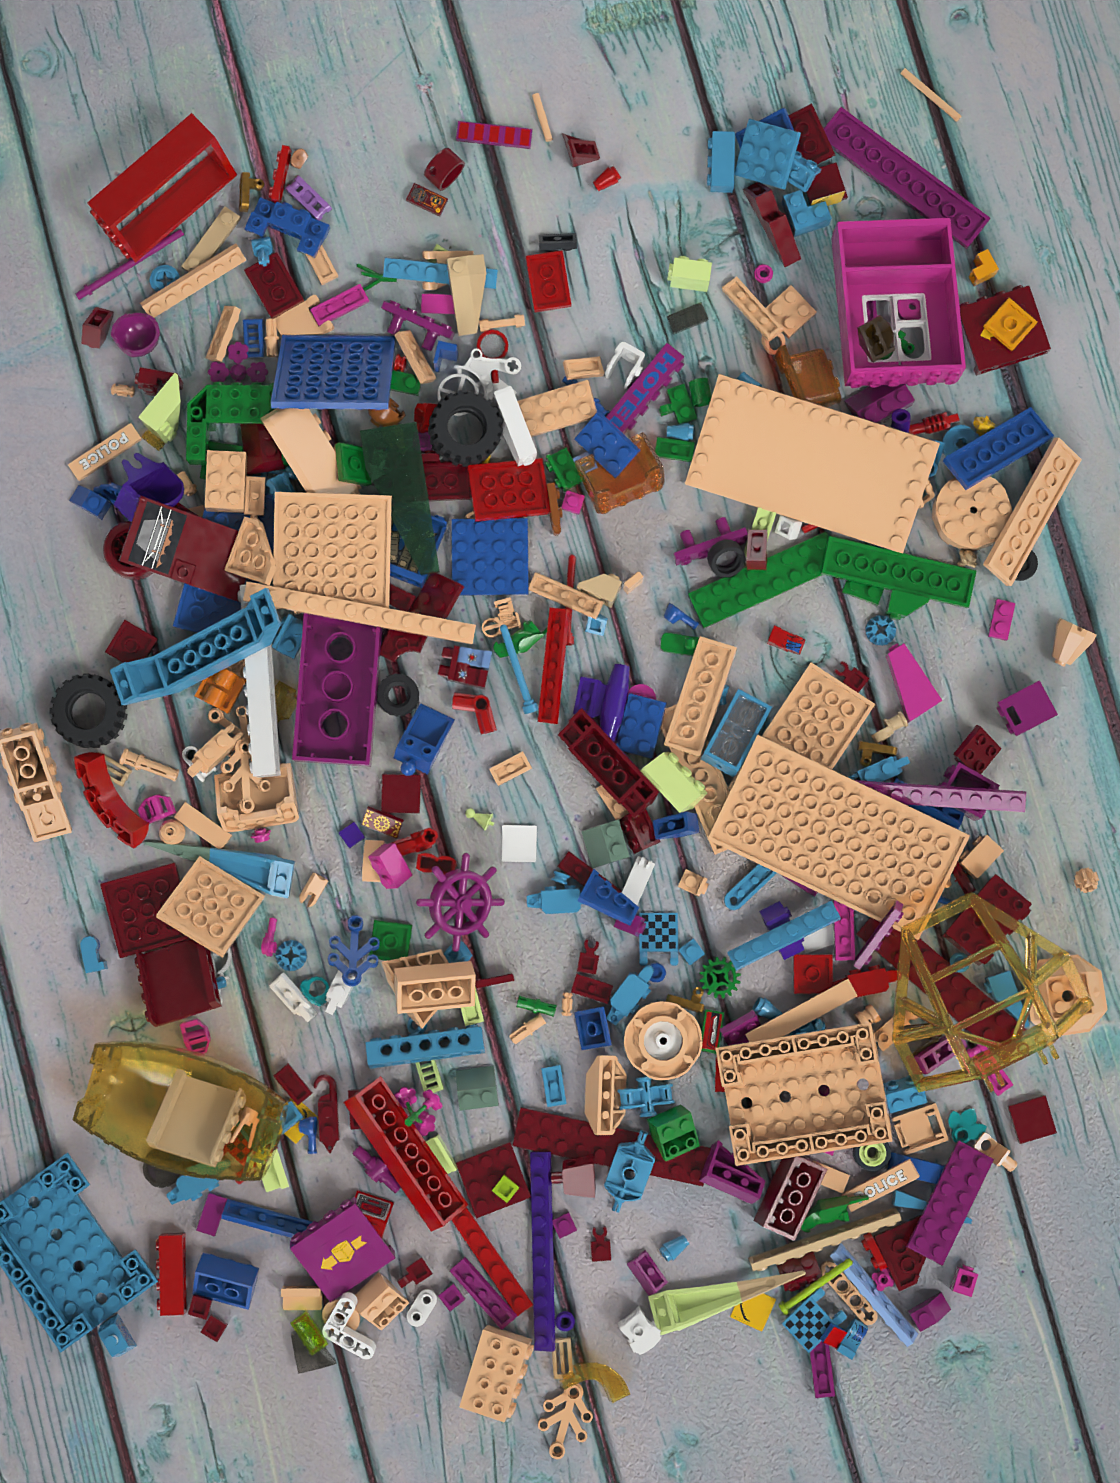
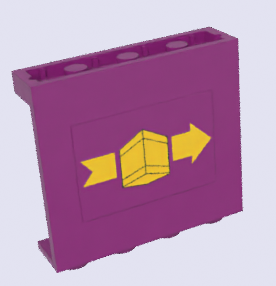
M355 1197L350 1200H344L339 1208L334 1211H328L323 1216V1219L318 1222H312L304 1232L296 1233L290 1240V1250L330 1303L396 1258L395 1250L391 1245H386L357 1206Z

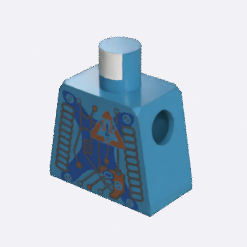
M116 1314L100 1325L98 1335L112 1357H120L137 1346L119 1314Z

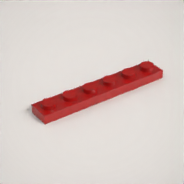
M549 608L537 722L558 724L570 609Z
M465 1207L451 1221L512 1310L519 1316L533 1306V1303L469 1209Z

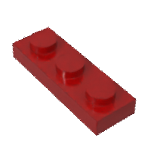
M282 145L281 151L277 153L276 161L278 162V167L273 172L274 186L270 187L269 198L274 203L282 202L292 152L290 146Z

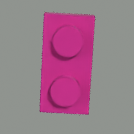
M1000 599L995 600L988 637L1004 641L1008 640L1016 603Z

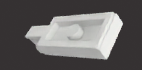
M284 972L269 985L294 1015L302 1016L307 1022L317 1015L311 1002L305 998Z

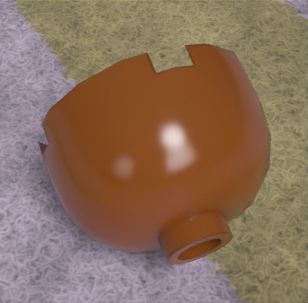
M389 398L388 409H368V413L371 416L370 421L377 427L381 425L385 428H392L399 424L406 414L404 411L400 413L397 409L399 405L392 398Z

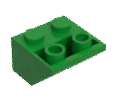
M680 1104L647 1119L651 1137L664 1161L671 1160L700 1146L692 1114L683 1105Z

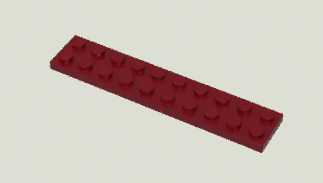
M870 917L856 935L866 943L880 922ZM893 928L888 937L884 936L881 940L883 943L876 952L895 969L900 970L902 975L974 1037L982 1041L1002 1061L1005 1062L1028 1035L1029 1031L963 974L952 970L950 963L921 938L917 940Z
M521 1107L513 1146L538 1152H551L552 1155L571 1159L594 1155V1164L611 1167L618 1144L637 1141L640 1132L616 1128L613 1135H595L588 1121ZM647 1135L644 1144L655 1156V1162L650 1173L651 1176L704 1186V1183L699 1180L711 1151L710 1147L700 1145L671 1160L664 1161L651 1135Z

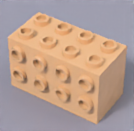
M487 1325L482 1331L459 1407L504 1423L507 1418H511L517 1404L514 1403V1399H517L522 1388V1384L519 1383L520 1379H523L527 1372L528 1365L525 1362L526 1359L529 1360L534 1349V1345H531L532 1339Z

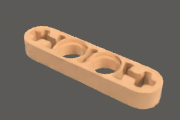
M832 1261L823 1262L820 1266L821 1275H825L826 1266H833L835 1268L837 1265ZM843 1272L833 1282H828L864 1324L872 1325L876 1322L877 1312ZM840 1280L847 1282V1288L843 1291L837 1289V1282ZM853 1295L860 1297V1303L856 1306L850 1304V1298ZM864 1303L867 1304L864 1306L867 1312H873L871 1320L868 1318L864 1320L865 1314L860 1309Z

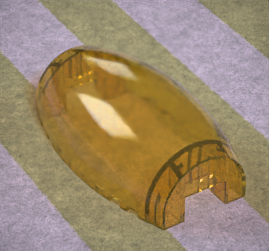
M137 1041L98 1042L94 1045L89 1062L94 1065L85 1096L77 1102L72 1119L79 1126L83 1127L91 1135L94 1134L104 1140L105 1144L119 1149L121 1153L162 1170L190 1177L210 1178L221 1181H261L264 1178L278 1147L288 1111V1102L246 1072L221 1060L188 1049ZM177 1069L184 1070L188 1077L238 1092L239 1088L243 1089L246 1095L244 1107L247 1106L258 1112L257 1118L260 1119L251 1148L247 1146L252 1123L250 1127L244 1124L233 1143L225 1144L222 1160L217 1163L216 1167L149 1146L146 1139ZM239 1121V1122L236 1124V1126L232 1129V1131H231V1137H232L233 1133L235 1132L236 1128L238 1127L240 1121Z

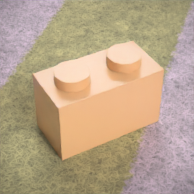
M988 835L978 836L972 843L974 845L970 851L966 849L959 857L961 859L959 861L961 867L974 879H978L1004 851Z

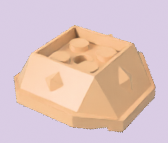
M1077 954L1037 960L1023 981L1029 1021L1044 1031L1049 1037L1090 1032L1108 1010L1101 970ZM1066 990L1070 993L1068 1001H1064L1062 998V994Z

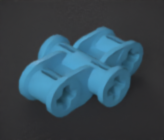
M647 1076L635 1078L638 1081L637 1088L617 1090L621 1101L619 1110L641 1107L640 1117L657 1115V1112L654 1111V1105L675 1103V1100L672 1099L671 1091L673 1083L652 1086V1078Z

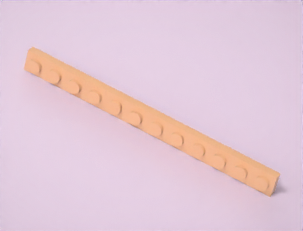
M246 582L244 602H249L251 595L264 588H268L275 608L473 644L476 627L474 624Z

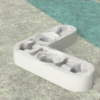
M350 1292L343 1293L326 1321L322 1333L328 1340L363 1359H370L376 1350L374 1341L346 1326L357 1305V1297ZM349 1301L348 1307L345 1308V1302ZM340 1313L345 1319H338L335 1314ZM345 1337L353 1338L354 1342L346 1341Z

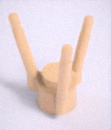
M245 1106L243 1111L241 1110L238 1114V1122L240 1121L229 1142L233 1143L244 1124L250 1127L252 1123L247 1146L251 1148L256 1127L260 1121L257 1118L259 1113Z

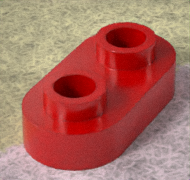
M871 1233L864 1234V1239L861 1240V1243L866 1251H870L872 1255L870 1261L875 1269L879 1268L880 1271L888 1268Z

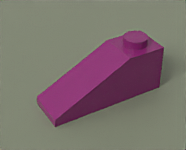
M956 1030L939 1038V1042L933 1043L915 1056H906V1060L913 1074H929L966 1049L968 1045L961 1030Z

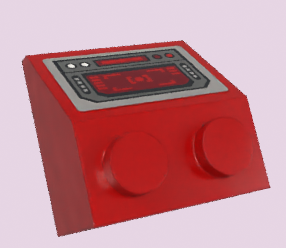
M357 1190L355 1195L357 1206L383 1239L394 1202Z

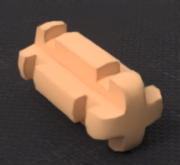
M113 384L111 394L125 397L130 395V397H133L135 387L131 386L130 388L128 385L118 384L116 386V384Z
M564 992V999L562 998L563 1012L561 1014L563 1016H571L572 1013L570 1011L572 1010L573 1002L571 997L573 994Z

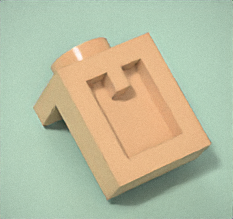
M685 869L678 887L699 897L701 893L705 894L709 884L706 883L707 878Z

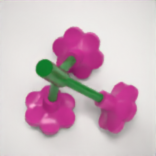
M400 1088L399 1092H396L394 1096L402 1107L408 1109L410 1114L405 1120V1125L411 1126L414 1122L419 1133L422 1136H427L429 1132L435 1130L434 1123L436 1118L424 1110L430 1107L435 1111L441 1109L443 1106L439 1096L430 1089L422 1093L425 1098L423 1106L416 1112H413L411 1105L417 1101L415 1089Z

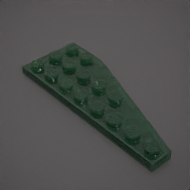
M417 422L360 430L365 468L379 495L392 496L391 518L421 575L440 572Z

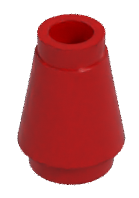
M614 166L607 167L593 181V184L599 192L619 183L618 180L621 179V176Z

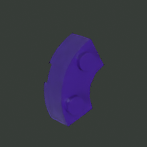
M780 901L759 911L768 931L791 921L790 917H792L788 907H783ZM802 938L778 950L782 958L786 960L805 950L802 944L805 940Z

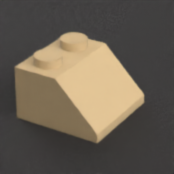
M602 574L579 582L577 590L603 601V605L612 608L621 589L622 582L614 574Z

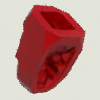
M417 403L414 409V424L418 433L428 432L429 420L437 404Z

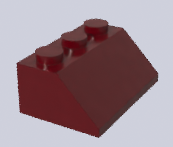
M240 424L243 449L247 454V475L285 469V465L282 462V453L264 424Z

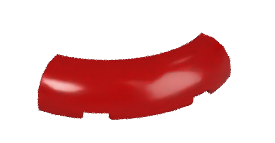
M88 752L75 756L76 773L78 779H82L85 787L83 793L92 810L106 828L111 827L118 834L117 838L133 849L136 848L145 839L149 830V822L135 814L116 791L107 770L105 754Z

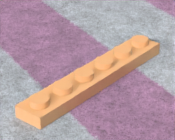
M235 243L140 302L147 314L155 318L245 262L246 259Z

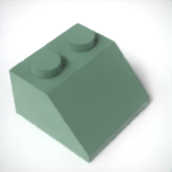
M619 820L582 831L592 869L630 857Z
M494 1066L456 1070L459 1111L499 1106Z

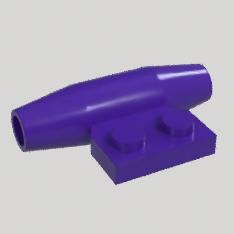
M614 664L607 685L597 679L580 677L573 710L574 715L583 708L591 718L600 716L601 729L613 741H615L623 720L629 691L630 667L622 664Z

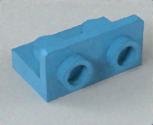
M796 151L788 182L803 192H807L821 169L817 167V163L812 160H806L800 152Z
M289 613L288 617L285 616L281 621L280 627L282 628L279 634L276 633L272 641V648L295 659L301 648L303 621Z

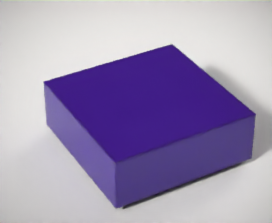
M355 822L339 832V835L349 849L365 838Z

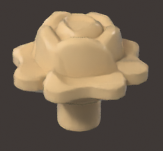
M961 549L959 552L961 560L957 563L958 566L965 567L967 565L975 568L977 565L975 553L969 549L966 551Z

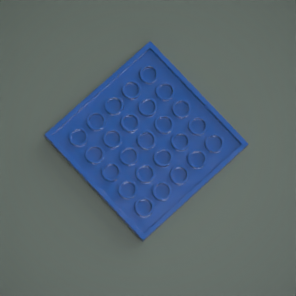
M282 335L271 408L388 409L396 343L395 336Z

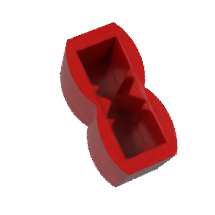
M429 853L418 854L416 869L424 873H433L432 868L437 866L445 875L452 870H456L457 861L448 856L436 857Z

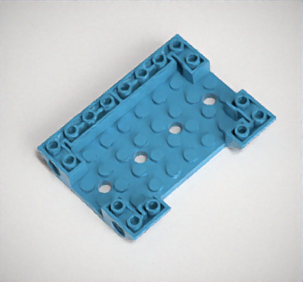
M66 1153L41 1171L35 1178L9 1197L0 1201V1266L60 1353L158 1282L136 1249L124 1258L84 1203L79 1193L91 1184L69 1153ZM35 1196L39 1199L38 1207L30 1205L31 1197ZM55 1228L60 1229L62 1232L60 1239H55L52 1236V1231ZM76 1261L84 1263L83 1271L75 1269L74 1264ZM98 1293H104L107 1296L106 1303L98 1302Z

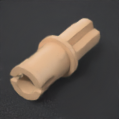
M269 318L265 321L266 337H264V340H266V356L278 357L279 337L277 336L276 319Z
M539 1013L527 1023L523 1022L524 1025L512 1032L509 1037L514 1044H517L531 1034L532 1036V1033L546 1024V1022Z

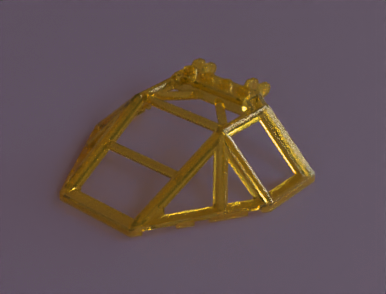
M973 892L901 927L892 1041L918 1093L980 1079L984 1080L989 1092H992L994 1087L988 1076L995 1074L998 1084L1002 1087L1005 1085V1082L999 1073L1000 1070L1036 1052L1043 1065H1046L1048 1060L1042 1052V1049L1046 1047L1049 1048L1052 1057L1055 1060L1058 1059L1059 1055L1053 1044L1094 1006L1083 980L1067 951ZM972 907L995 943L931 975L914 935ZM995 919L1026 938L1025 965ZM1037 946L1054 955L1038 970ZM1000 950L1025 989L953 1024L935 982ZM910 959L934 1012L907 998ZM1062 966L1078 1001L1055 1022L1038 987ZM1026 998L1011 1038L999 1043L962 1031V1029ZM1033 1004L1042 1023L1023 1032ZM908 1011L930 1024L904 1030L905 1013ZM945 1034L962 1069L924 1077L907 1043ZM961 1039L988 1047L989 1049L970 1058Z

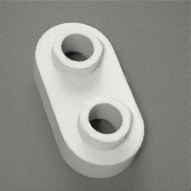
M432 1289L420 1291L407 1313V1320L412 1326L418 1327L423 1325L437 1302V1295ZM425 1296L430 1297L431 1301L429 1303L424 1302L423 1298ZM415 1313H418L420 1315L419 1320H415L413 1318V1315Z

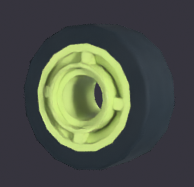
M888 1142L854 1147L853 1157L861 1168L868 1171H878L888 1164L891 1157V1148ZM870 1147L876 1148V1155L873 1157H868L867 1150Z

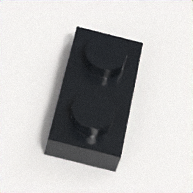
M576 233L539 234V250L549 252L553 250L570 251L577 249Z

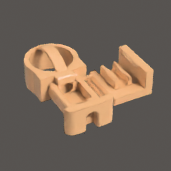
M511 597L495 601V607L499 609L498 617L489 618L482 624V632L488 638L502 635L500 626L503 624L508 627V630L519 627V630L522 628L518 613L515 612V616L513 615L514 608ZM488 622H496V623H497V624H493V625L484 627ZM499 628L498 632L494 635H489L485 632L490 629Z

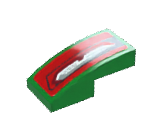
M705 1009L701 1032V1051L716 1054V1048L720 1046L721 1032L719 1029L723 1027L724 1012Z

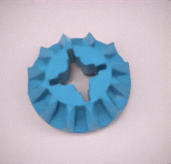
M161 265L155 268L150 276V284L153 290L158 292L165 287L163 282H160L164 279L165 274L168 279H171L167 282L166 286L179 279L180 276L177 270L169 265Z
M878 615L868 621L866 636L875 645H887L896 636V626L893 620L887 616ZM877 625L880 627L887 625L884 630L885 635L882 633L875 635L878 631Z
M288 940L278 947L275 956L277 963L282 969L296 971L305 964L307 952L300 942ZM292 947L293 953L299 955V957L293 958L290 964L289 958L283 955L288 954Z

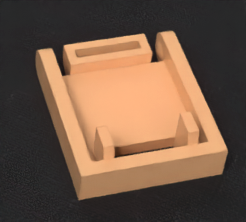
M936 1103L891 1117L892 1122L900 1120V1123L895 1124L894 1128L901 1148L909 1146V1149L903 1151L904 1155L949 1141ZM935 1115L940 1132L933 1134L927 1116Z

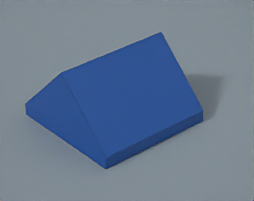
M604 1006L574 1012L581 1050L612 1045Z

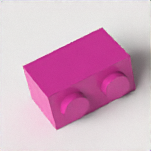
M395 843L383 844L368 856L372 868L377 872L382 885L386 889L398 888L413 876Z

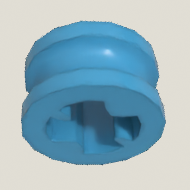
M557 871L553 872L555 876L551 878L552 881L564 885L568 884L567 879L570 878L569 875Z

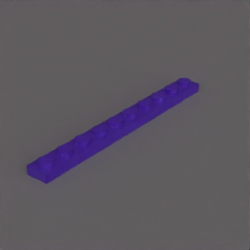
M533 1151L530 1152L534 1351L553 1352L555 1351L551 1152Z

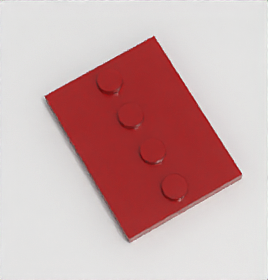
M543 458L535 459L532 464L524 466V464L517 466L516 461L467 466L475 522L548 515L551 513Z

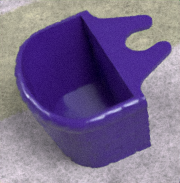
M135 453L134 458L141 463L142 468L140 469L134 468L128 460H122L121 463L128 481L122 485L114 503V506L131 522L140 495L174 507L184 495L183 481L164 462L156 463L139 453Z

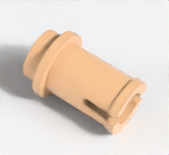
M183 471L177 474L183 481L184 495L189 497L195 494L197 486L191 482L186 472Z

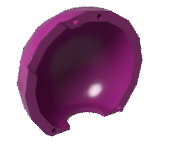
M126 313L113 324L111 337L126 355L142 357L152 352L157 346L160 330L157 321L147 313Z

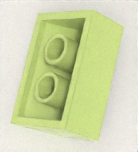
M668 751L660 754L640 771L681 813L693 809L707 792L705 786L699 780H695L692 777V772L678 762L679 758L674 753Z

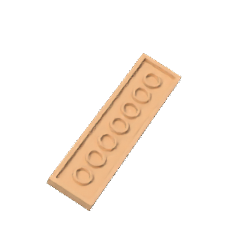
M1058 437L1053 438L983 564L1006 586H1012L1082 460Z
M677 704L665 709L661 725V731L665 739ZM708 740L706 741L703 753L709 743ZM669 748L670 752L679 758L678 762L692 772V777L695 780H699L705 786L707 794L694 808L708 838L730 792L727 790L728 786L722 772L700 760L701 757ZM708 840L714 855L728 850Z

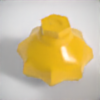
M988 416L985 418H974L973 425L979 436L995 428V424L989 420Z

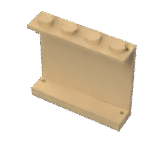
M177 1069L146 1141L152 1148L216 1167L217 1163L222 1160L225 1144H228L230 1141L231 1129L238 1122V1112L245 1105L246 1095L242 1088H239L238 1092L188 1077L184 1070Z

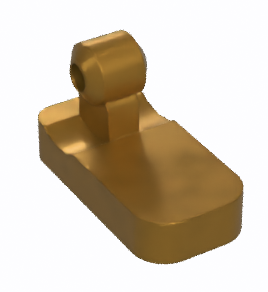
M242 172L240 175L239 212H248L250 189L261 191L264 187V181L262 179L255 180L249 178V172Z
M863 741L858 742L857 750L862 751L860 764L863 767L871 764L872 753L888 756L897 755V747Z
M701 987L694 988L691 1000L667 994L665 1002H672L684 1009L703 1013L705 1005L700 1002L704 991Z

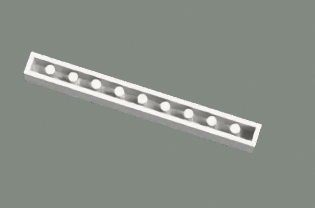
M240 585V591H238L241 610L246 608L249 603L243 601L246 585ZM271 644L244 658L245 667H243V675L247 686L244 687L245 696L248 697V705H246V714L249 716L247 732L250 735L251 741L248 744V750L252 755L250 772L257 778L281 776Z

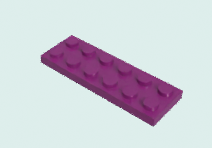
M957 1141L906 1247L943 1266L994 1161L993 1158L961 1141Z

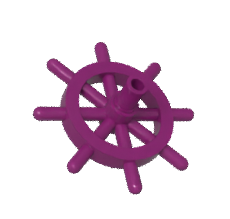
M468 853L462 855L461 869L452 870L444 875L439 867L434 866L432 872L438 881L432 889L430 899H418L416 901V905L419 907H429L430 915L434 922L425 932V938L430 939L441 929L453 935L452 950L454 952L459 951L462 935L478 930L483 938H488L489 932L483 923L489 915L491 906H503L505 903L502 898H492L491 890L487 883L497 872L496 867H490L482 876L468 870L470 861ZM467 879H471L474 884L466 891ZM457 880H459L458 891L452 885ZM479 890L480 898H471ZM441 906H450L442 915ZM472 906H478L475 914L471 910ZM456 913L454 926L449 925L447 921ZM463 913H464V914L468 917V919H469V921L466 922V923H464V924H462V922H463Z

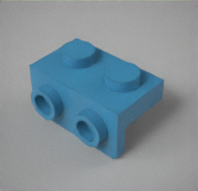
M918 1074L908 1075L901 1079L883 1083L890 1114L927 1103L924 1085Z

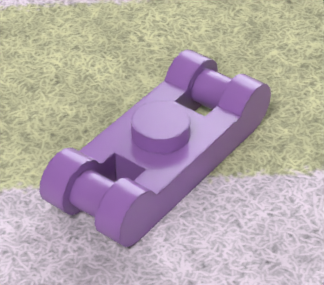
M299 175L294 178V182L291 185L288 184L284 188L314 219L320 221L326 212L329 213L332 210L331 206ZM302 187L303 189L298 193L296 190ZM318 203L321 207L316 211L313 207Z

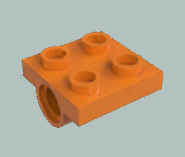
M223 669L204 679L194 696L229 714L244 688L246 680L227 669Z

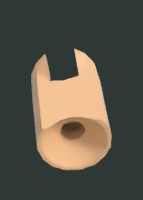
M313 872L299 895L300 903L302 904L308 895H312L307 907L315 905L328 880Z

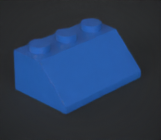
M202 1253L195 1271L192 1295L196 1294L249 1310L258 1279L259 1268L250 1264L239 1263L232 1259H224L213 1254Z

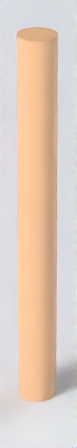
M904 68L901 72L904 78L956 122L959 121L962 116Z

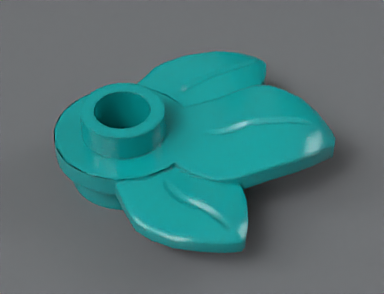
M974 1108L963 1111L961 1115L955 1111H952L949 1115L948 1124L952 1129L951 1137L955 1143L961 1141L966 1144L969 1140H978L982 1133L986 1131V1125L976 1123L977 1115ZM959 1131H963V1138H958L957 1134Z

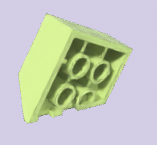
M176 373L173 374L138 417L145 427L165 444L168 441L171 442L176 437L179 424L181 400L178 375Z

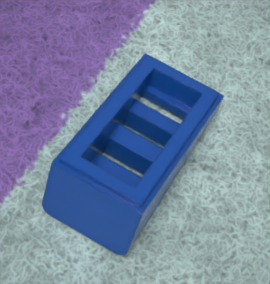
M244 319V344L248 348H260V352H250L249 350L247 353L248 358L265 357L263 319ZM249 325H258V329H249ZM258 332L259 336L249 337V333ZM259 340V344H249V341Z

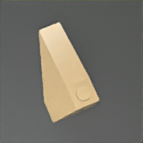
M484 255L446 259L458 336L475 334L478 330L486 280Z

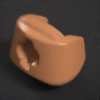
M302 148L297 149L291 157L290 164L300 169L308 158L307 152Z

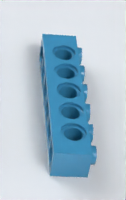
M476 1024L468 1025L466 1029L451 1027L444 1032L430 1030L428 1034L420 1035L419 1032L408 1034L409 1036L407 1037L393 1035L389 1039L372 1038L370 1042H365L367 1062L370 1069L485 1053L483 1030L481 1026L478 1027ZM463 1036L469 1038V1042L465 1045L459 1043V1039ZM448 1039L450 1043L447 1047H441L439 1045L441 1040ZM423 1042L431 1044L427 1050H422L420 1046ZM405 1044L411 1045V1049L407 1053L401 1051L402 1046ZM385 1047L392 1048L389 1055L382 1054V1050Z

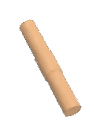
M535 93L532 95L537 116L545 141L549 142L553 138L540 95Z

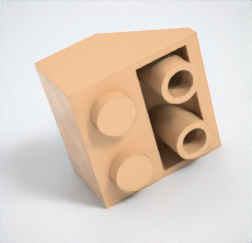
M379 1272L355 1294L358 1300L355 1308L359 1314L380 1330L384 1329L410 1303Z

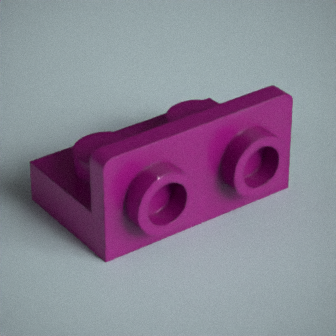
M752 1010L719 1030L727 1045L731 1046L749 1043L745 1034L761 1026L757 1015Z

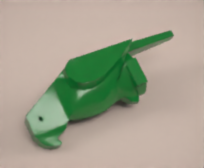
M524 621L523 628L511 636L516 654L527 652L547 633V628L540 632L532 621ZM494 643L493 650L499 658L509 656L505 643Z
M846 1195L819 1199L808 1211L801 1229L809 1233L811 1232L810 1229L816 1225L829 1224L836 1220L842 1222L850 1221L847 1206L869 1200L868 1195L847 1197Z

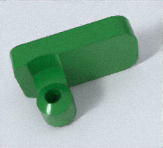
M900 330L898 338L901 339L902 351L906 355H910L915 347L904 339L906 333ZM893 352L882 357L881 360L890 358Z
M664 633L661 637L660 649L665 653L694 656L699 638Z

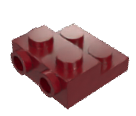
M140 367L139 373L135 375V384H138V389H142L145 394L156 396L174 373ZM178 375L179 390H182L184 383Z

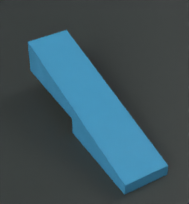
M897 1189L893 1191L892 1204L894 1206L924 1210L928 1201ZM967 1216L964 1223L972 1224V1219Z

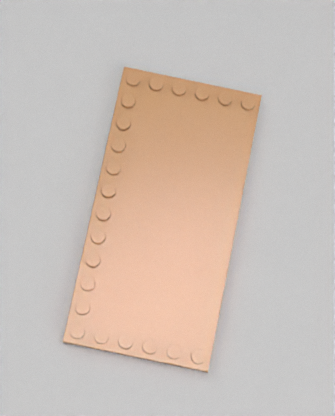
M719 374L685 484L903 554L940 443Z
M757 734L707 839L879 922L883 920L897 900L903 904L902 912L904 914L898 923L894 922L892 927L919 940L970 835Z

